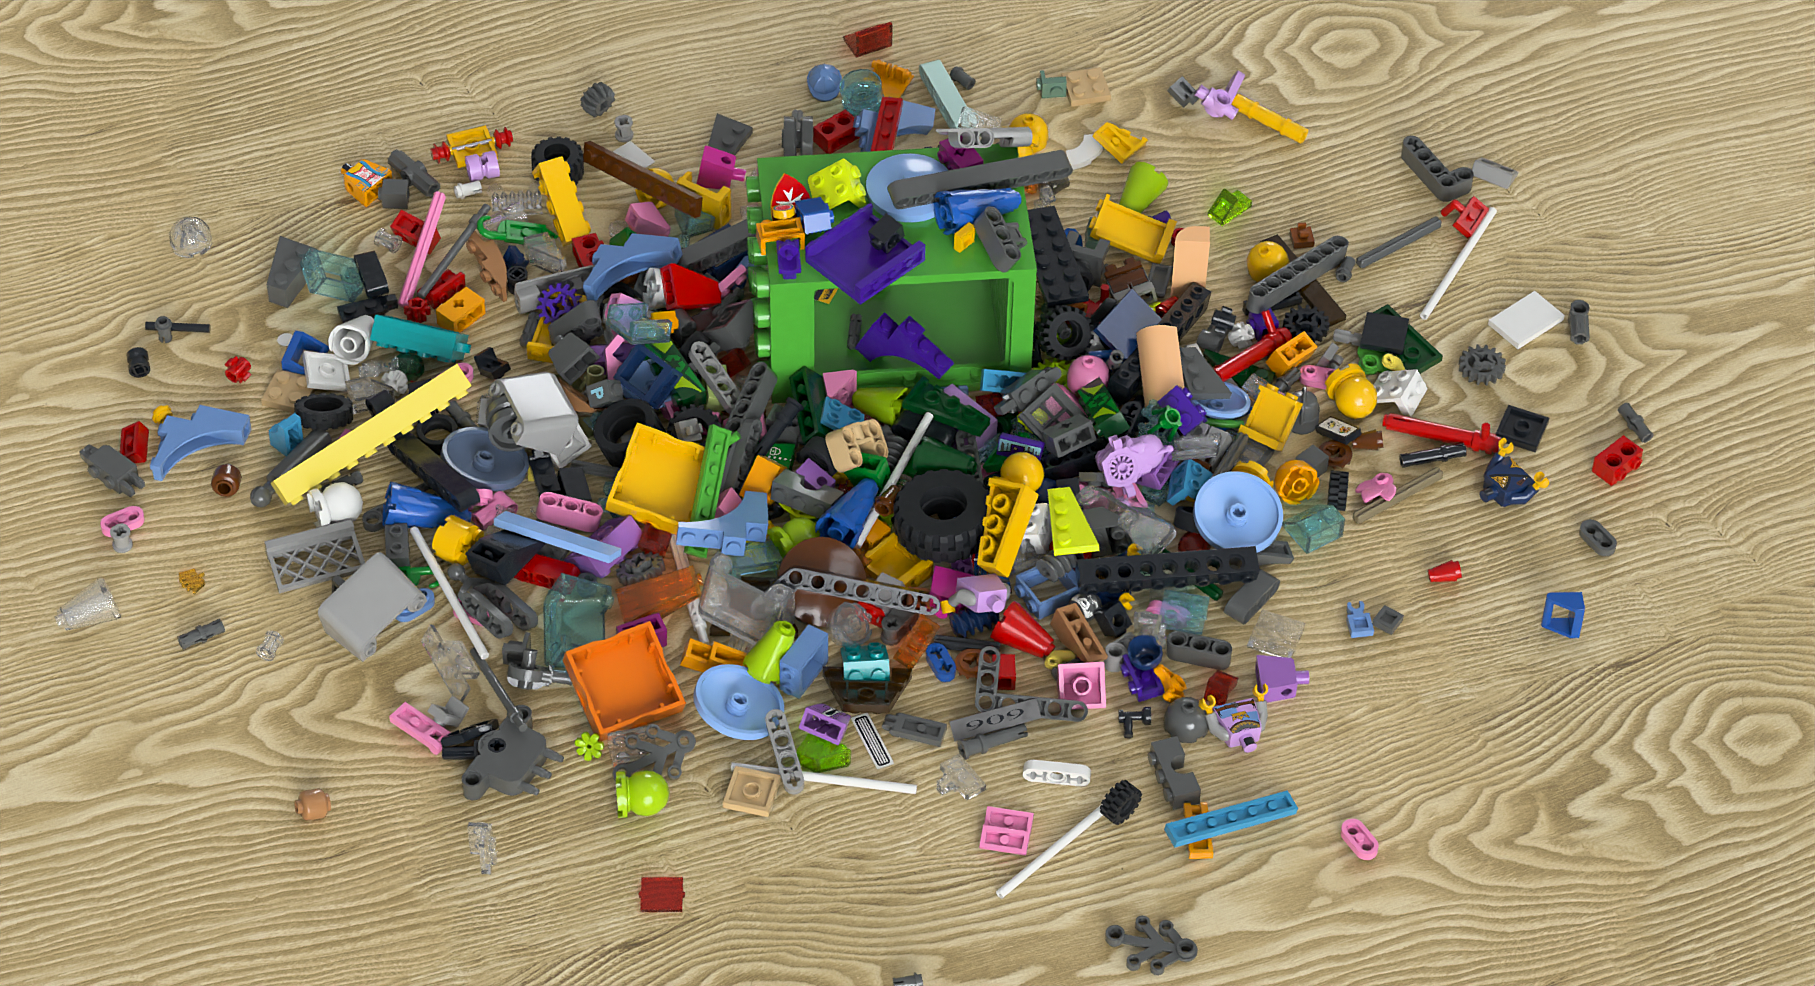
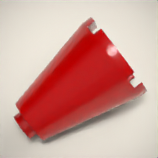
M1013 601L1005 610L1003 618L997 622L990 636L996 642L1039 658H1044L1045 655L1049 656L1056 647L1053 644L1054 639L1016 601Z

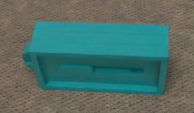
M375 315L370 340L376 341V346L393 349L397 346V351L405 353H415L417 351L418 356L426 358H436L437 356L438 361L456 363V360H464L465 353H470L471 345L467 344L468 334L392 316Z

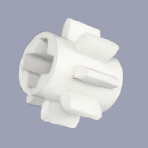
M1243 321L1234 324L1232 331L1228 333L1230 343L1234 347L1238 346L1239 349L1253 344L1251 339H1254L1255 333L1251 325H1244Z
M390 370L389 373L385 372L381 378L383 382L381 385L382 389L387 390L392 397H398L400 393L404 394L408 388L406 384L408 379L399 370Z

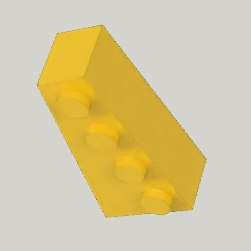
M561 156L539 163L532 171L534 179L539 178V191L541 195H546V208L550 215L555 216L553 224L562 246L572 244V238L588 235L591 232L589 222L585 221L583 217V204L576 197V184L569 177V164Z
M989 478L988 486H990V492L986 496L987 513L986 517H983L984 534L980 539L977 565L989 574L1008 578L1038 494L1024 484Z

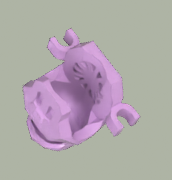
M1152 434L1142 435L1137 438H1130L1127 435L1118 438L1117 435L1108 437L1109 443L1105 449L1097 452L1095 459L1098 470L1104 474L1105 483L1108 486L1122 487L1123 494H1127V497L1130 498L1136 495L1132 483L1137 482L1141 475L1150 473L1152 468L1158 466L1164 458V453H1171L1173 446L1168 445L1164 447L1161 440Z

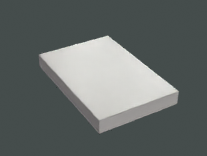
M1534 291L1489 319L1488 325L1515 348L1519 349L1562 322L1565 315Z

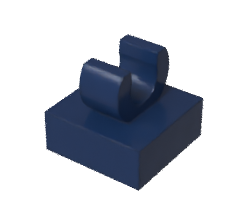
M508 246L503 256L506 270L512 266L526 268L529 261L525 260L524 254L516 246Z

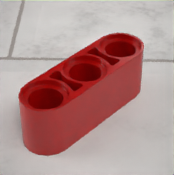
M536 554L514 578L522 582L569 593L572 591L577 577L580 575V570L574 564Z

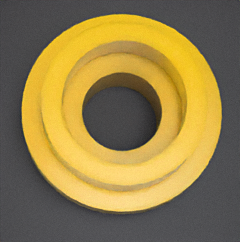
M169 405L158 406L153 411L152 420L154 423L160 425L164 422L167 415L173 416L171 407Z

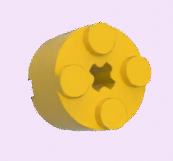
M450 515L445 519L447 523L444 527L440 525L434 535L432 549L436 553L433 554L451 564L459 563L464 566L466 563H469L465 553L484 536V532L478 526L455 515Z

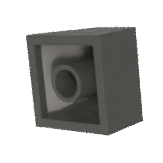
M748 299L725 306L702 332L703 335L711 340V344L715 342L721 347L719 352L725 350L728 352L737 347L742 348L749 342L748 338L754 332L752 300Z

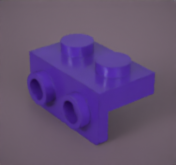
M1177 385L1158 400L1157 403L1161 408L1169 405L1180 413L1182 425L1178 429L1186 436L1202 422L1208 421L1205 417L1207 412L1199 403L1195 405L1191 400L1194 396L1186 387L1182 388Z
M1127 654L1122 655L1123 664H1120L1122 675L1124 678L1128 677L1129 691L1131 695H1136L1138 702L1164 694V687L1153 669H1137L1131 664Z

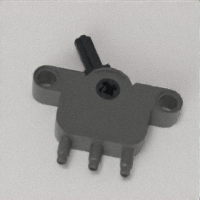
M527 705L516 706L521 710L523 719L528 726L524 732L519 731L516 724L512 723L507 716L499 726V730H492L485 733L480 740H474V746H449L442 748V758L444 760L474 759L462 775L463 795L466 799L472 801L480 799L489 787L510 796L521 794L523 791L537 796L540 790L529 783L535 775L547 779L551 778L552 773L542 768L547 758L560 763L563 762L564 756L547 748L545 737L539 732L532 730V710Z

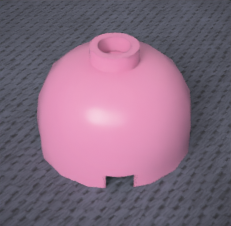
M1085 355L1076 358L1071 363L1067 372L1068 388L1075 394V391L1098 377L1108 387L1110 379L1109 367L1097 356Z

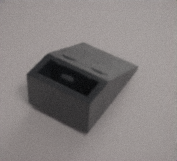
M504 529L480 538L465 554L473 572L506 586L546 543Z

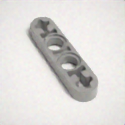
M695 342L689 351V358L725 411L731 414L734 405L730 403L731 401L736 403L740 391L709 346L704 342ZM706 366L714 367L716 373H709L706 370ZM718 383H724V384H726L727 387H728V390H726V391L720 390V389L718 388L717 384H718Z
M773 709L766 714L765 721L785 791L792 795L798 794L804 789V777L787 718L783 711ZM774 717H777L779 720L780 730L776 731L775 723L772 722ZM783 736L788 739V743L785 746H778L775 743L778 737ZM785 757H791L794 759V764L790 767H785L781 764V761ZM791 773L794 774L795 781L797 782L795 787L790 784L789 774Z

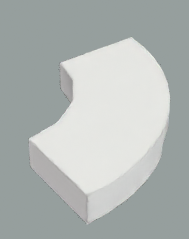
M1093 134L1084 135L1080 146L1075 149L1066 150V155L1073 170L1091 164V161L1102 153L1104 147L1092 137Z

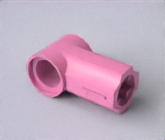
M498 491L493 494V501L474 512L471 518L480 530H485L494 524V518L503 512L508 511L516 514L518 505L503 491Z

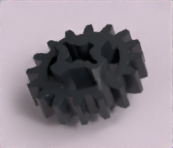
M1298 305L1297 310L1290 308V313H1285L1283 327L1291 332L1292 338L1305 331L1315 343V340L1322 342L1323 337H1327L1330 323L1328 322L1329 317L1324 316V311L1318 312L1316 306L1310 309L1309 305H1306V308Z

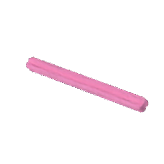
M436 191L433 195L399 297L398 304L401 307L408 306V300H411L414 296L446 199L445 194Z

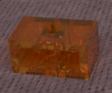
M921 614L893 656V659L903 666L913 669L939 630L940 625Z

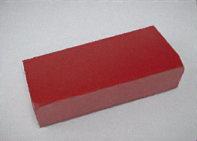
M140 421L122 428L120 453L133 463H144L147 461L149 429Z

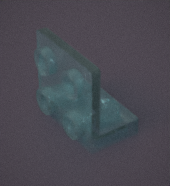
M1165 589L1158 619V628L1202 635L1204 623L1208 616L1210 597Z

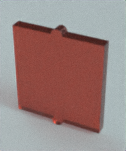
M641 877V891L639 892L641 912H682L683 898L685 897L683 877Z

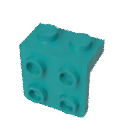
M872 642L866 646L847 644L845 647L840 648L844 680L890 681L889 657L886 645Z

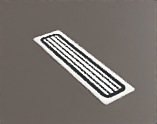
M864 713L852 717L851 720L876 768L880 769L894 764L869 714Z

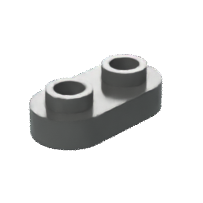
M1589 519L1581 523L1580 537L1597 554L1611 556L1615 553L1616 539L1598 521Z

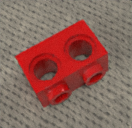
M845 109L813 127V142L826 154H832L859 139L860 137L855 136L856 128L853 127L855 117Z
M401 209L390 225V228L396 238L416 247L425 221ZM437 228L427 253L429 255L441 239Z
M596 233L572 238V253L579 268L593 265V254L597 251L600 244H604L602 240L599 241Z
M1623 435L1594 457L1592 472L1610 486H1613L1616 482L1624 480L1629 472L1640 467L1643 449Z

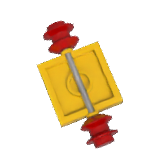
M485 125L447 134L448 145L442 141V145L437 147L434 143L430 152L433 161L436 160L438 164L440 159L443 158L448 162L451 155H453L457 167L461 168L466 166L465 156L477 154L480 157L484 152L495 151L498 159L494 145L499 149H502V144H507L510 147L511 142H513V135L511 130H507L504 127L503 132L495 129L493 136H490Z

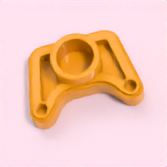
M1162 664L1153 668L1163 684L1165 690L1163 698L1167 702L1172 703L1178 698L1185 697L1183 691L1187 687L1184 680L1178 674H1174Z

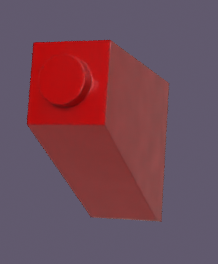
M670 263L660 268L667 310L711 308L722 303L721 290L717 281L675 263Z

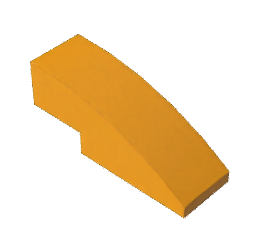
M690 638L684 647L680 666L700 672H705L714 666L724 664L744 666L743 661L747 653L715 641L710 646Z

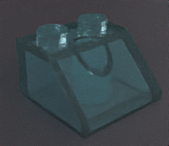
M1317 504L1283 521L1282 527L1308 554L1342 537L1345 518L1333 505Z

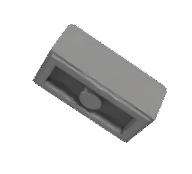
M1483 157L1475 160L1472 167L1475 177L1505 189L1511 186L1518 175L1516 170Z

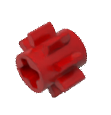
M417 297L408 300V306H404V314L409 321L423 323L427 321L426 315H431V309L428 306L427 300L424 301Z
M235 356L224 364L227 367L225 375L231 382L242 383L251 376V373L248 372L251 369V364L244 357L238 358Z

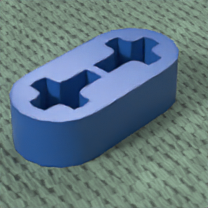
M940 643L928 645L926 648V661L934 675L941 682L952 681L956 676V665L947 649Z

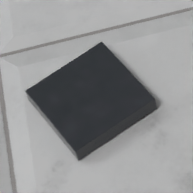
M1367 312L1360 348L1402 355L1409 318Z
M1508 405L1496 431V436L1501 437V439L1506 438V444L1512 443L1513 446L1536 453L1550 418Z

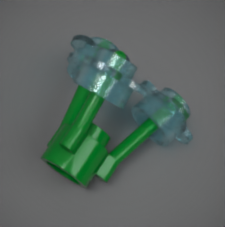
M1150 400L1149 405L1141 410L1142 416L1146 417L1149 423L1146 425L1144 423L1138 424V437L1146 434L1156 435L1163 445H1172L1173 448H1178L1181 443L1177 429L1182 425L1180 413L1169 405L1161 408L1157 400ZM1161 427L1167 429L1163 433L1158 432V429Z

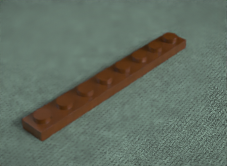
M592 141L584 142L583 161L693 218L701 217L702 196Z

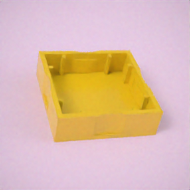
M637 423L627 447L624 462L617 473L608 496L605 510L621 516L631 515L635 521L677 535L678 523L690 522L705 447L693 442L676 439L665 432Z

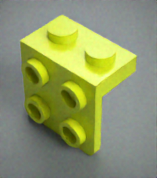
M844 158L808 177L812 198L821 197L824 203H828L829 210L848 200L858 208L866 205L864 197L866 191L860 182V170L856 165L853 166Z

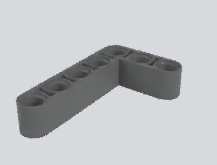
M987 646L981 650L975 696V706L980 712L1003 707L1002 703L1006 698L1013 699L1015 704L1036 698L1043 719L1079 722L1086 718L1088 707L1079 700L998 693L1001 654L993 646ZM987 650H993L996 653L997 657L993 663H987L984 660V653ZM991 673L994 676V683L991 686H986L982 683L981 678L983 674ZM982 696H989L992 699V706L989 709H984L980 706L979 701ZM1056 702L1060 704V714L1054 716L1049 713L1048 706L1050 703ZM1079 704L1084 708V715L1082 717L1076 718L1072 715L1071 708L1074 705Z

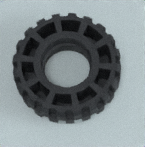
M931 470L923 475L913 477L910 482H907L901 488L895 498L893 507L894 530L898 536V541L912 555H917L925 561H933V563H954L957 560L962 559L963 561L970 558L971 554H977L979 552L981 536L984 534V526L982 524L983 517H986L987 505L985 504L986 496L989 495L987 487L980 480L977 481L974 476L966 475L958 470ZM941 512L959 515L948 520H938L929 517Z

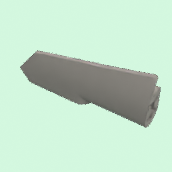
M1029 127L936 129V132L940 135H948L949 143L954 148H987L993 144L994 138L1000 139L1001 147H1028L1033 139L1032 131Z
M595 265L516 283L514 299L519 314L537 310V306L542 305L538 298H544L545 295L542 291L549 289V285H553L556 288L557 283H562L564 288L566 284H569L570 291L576 288V294L586 296L583 291V283L587 280Z

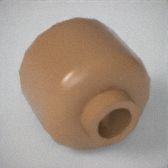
M320 788L304 790L299 793L298 800L294 802L295 811L305 821L322 819L331 810L329 794Z

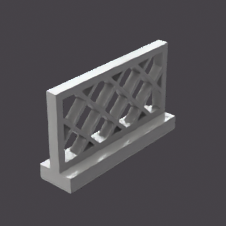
M352 519L264 541L266 556L270 562L279 593L332 580L337 575L340 577L353 575L365 564ZM352 539L353 545L350 550L339 546L342 541ZM327 545L332 548L328 556L318 552L321 546ZM336 550L346 554L342 562L332 558ZM302 551L310 553L306 561L297 558V554ZM283 556L289 560L282 567L275 563L274 558ZM314 556L324 560L320 568L310 564ZM350 557L359 560L360 565L350 567L346 565V562ZM292 562L302 565L298 574L288 569ZM328 562L338 566L335 572L329 573L324 570ZM306 568L316 572L312 578L303 577L302 574ZM284 574L294 577L292 583L282 585L281 578Z

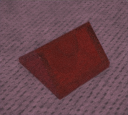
M892 22L878 24L845 35L843 39L857 58L891 47L893 25Z

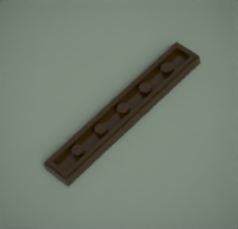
M1278 234L1260 241H1271L1282 246L1288 255L1289 263L1298 258ZM1316 279L1298 290L1312 309L1316 306L1318 312L1324 311V316L1329 317L1328 322L1330 326L1346 320L1344 311Z

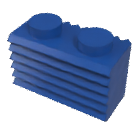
M821 197L795 201L796 218L800 217L802 228L807 235L831 229V223H834L833 211L829 210L828 203H824Z

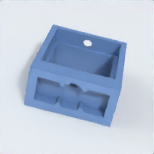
M1037 567L1016 575L1015 593L1018 598L1023 599L1030 613H1034L1038 620L1054 614L1057 608L1067 606L1069 600L1079 594L1076 572L1073 568L1069 573H1065V576L1058 578L1067 591L1043 602H1040L1030 589L1049 580L1040 574Z
M808 624L780 660V690L787 695L801 698L822 671L823 666L828 663V633Z

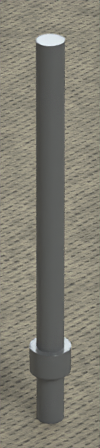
M483 204L478 213L473 214L470 218L469 225L417 293L419 298L424 299L477 229L479 218L487 215L491 209L488 204Z
M475 647L472 648L470 654L507 710L508 718L512 723L516 724L519 731H526L528 726L523 719L521 710L513 704L486 660L480 658Z

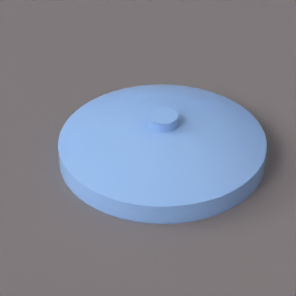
M894 155L880 161L871 169L866 180V196L869 203L873 204V208L881 215L887 213L896 221L920 222L935 217L934 203L906 209H896L887 191V187L896 180L949 170L939 161L925 155Z
M1234 471L1218 474L1201 487L1194 502L1193 517L1201 536L1214 548L1256 546L1258 553L1266 549L1276 539L1283 522V509L1278 495L1269 484L1252 474Z
M724 664L706 670L698 679L693 693L695 707L703 720L718 732L736 739L757 740L769 736L765 721L766 714L773 709H779L784 712V701L776 686L772 682L765 684L754 679L748 674V668L740 665ZM774 717L772 722L775 723L777 729L779 720L777 717Z

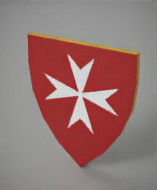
M786 173L782 175L772 194L770 205L772 221L782 220L773 217L772 208L774 206L791 204L794 205L795 209V201L811 199L805 187L797 179Z

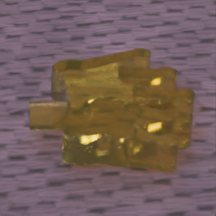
M195 568L179 573V582L182 583V588L186 587L187 592L192 590L195 595L205 586V580L202 579L205 574L203 572L197 574Z

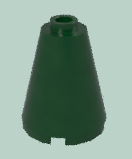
M922 437L921 440H924L923 444L916 447L913 469L917 470V475H923L931 470L940 471V469H948V471L958 470L966 475H975L977 463L974 457L931 437Z

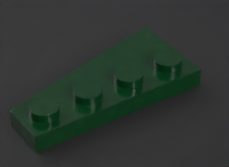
M1388 304L1373 312L1401 317ZM1410 324L1408 325L1403 354H1393V356L1401 359L1405 370L1417 369L1419 374L1440 363L1443 355Z
M922 376L902 401V408L922 416L929 412L933 415V420L981 437L990 425V417L971 405L965 406L960 403L958 397L955 395L949 396L944 393L942 387L939 385L933 386L929 383V379Z

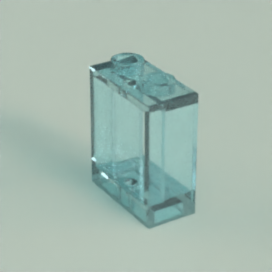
M310 248L300 262L310 293L354 302L364 289L353 258ZM325 272L339 275L342 281L326 277Z

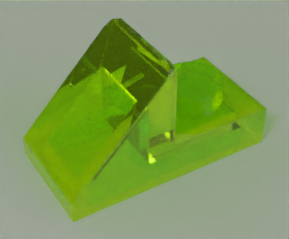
M1224 188L1209 209L1208 216L1223 226L1251 208L1252 200L1239 190L1230 193Z

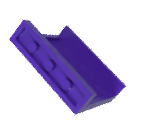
M872 203L860 208L856 213L842 220L838 225L827 230L822 236L805 246L806 262L860 305L925 261L926 245L920 240L912 245L902 238L888 254L881 249L879 251L870 244L868 231L880 220L873 215Z

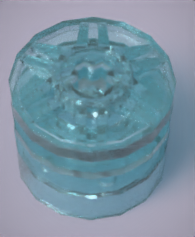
M857 69L846 74L839 85L843 110L846 109L854 117L859 115L863 109L879 113L881 100L884 97L880 77L869 69Z

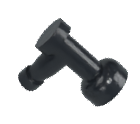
M1144 707L1142 711L1123 712V709H1118L1119 723H1124V738H1133V721H1142L1144 725H1151V707Z

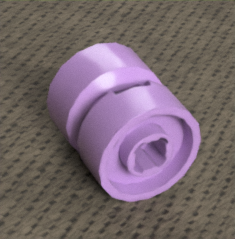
M495 151L484 152L480 157L477 154L465 156L470 182L483 180L484 176L487 179L500 177Z

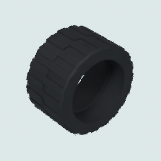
M628 398L611 404L598 416L593 434L608 463L612 467L621 468L629 442L617 443V441L625 432L635 428L637 423L665 433L666 430L649 403L641 399Z

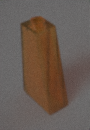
M692 565L615 589L624 624L659 613L662 619L703 596L700 587L704 586L701 574H696Z

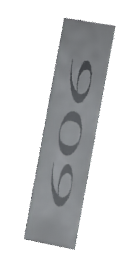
M1035 698L949 722L954 741L976 736L979 733L984 734L1041 719L1042 717L1037 699Z

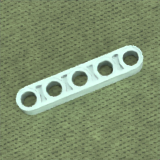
M938 59L920 64L919 73L921 79L949 128H975L973 116L942 62Z

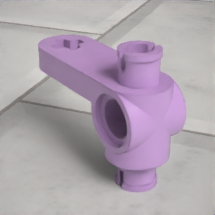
M1239 70L1236 71L1225 90H1216L1213 87L1207 89L1201 84L1194 95L1202 100L1201 104L1210 116L1222 117L1225 115L1232 120L1239 109L1235 108L1231 103L1245 74Z

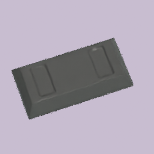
M1152 263L1148 278L1155 288L1157 298L1163 299L1165 297L1173 266Z

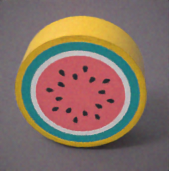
M781 204L772 208L773 217L776 219H788L795 215L794 205Z

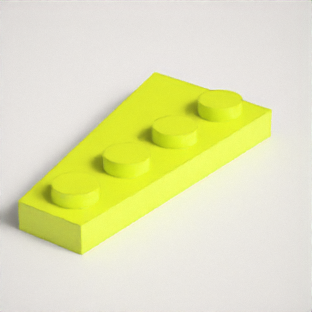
M1071 488L1048 489L1054 556L1100 551L1099 544Z

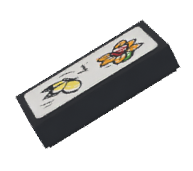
M1332 416L1315 426L1316 433L1345 445L1362 435L1361 428Z

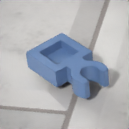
M1359 601V608L1357 609L1351 606V602H1348L1346 621L1351 638L1373 636L1374 628L1370 613H1364L1363 601Z

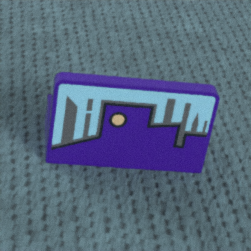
M1002 432L998 440L997 455L1009 457L1017 452H1027L1041 461L1045 442Z

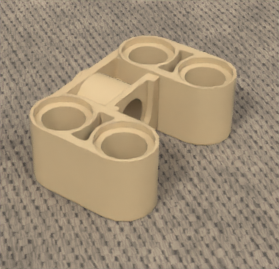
M875 419L852 423L826 435V445L833 465L840 473L861 466L863 461L861 452L888 457L889 451L882 429Z

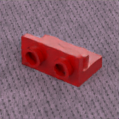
M447 269L423 300H427L428 305L436 309L452 298L455 293L460 292L466 287L465 274L463 272L455 274Z

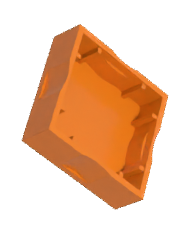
M651 621L621 631L611 638L593 641L571 649L564 654L562 661L593 733H597L600 736L598 741L610 739L680 713L685 707L686 702L674 674L666 664L663 649Z

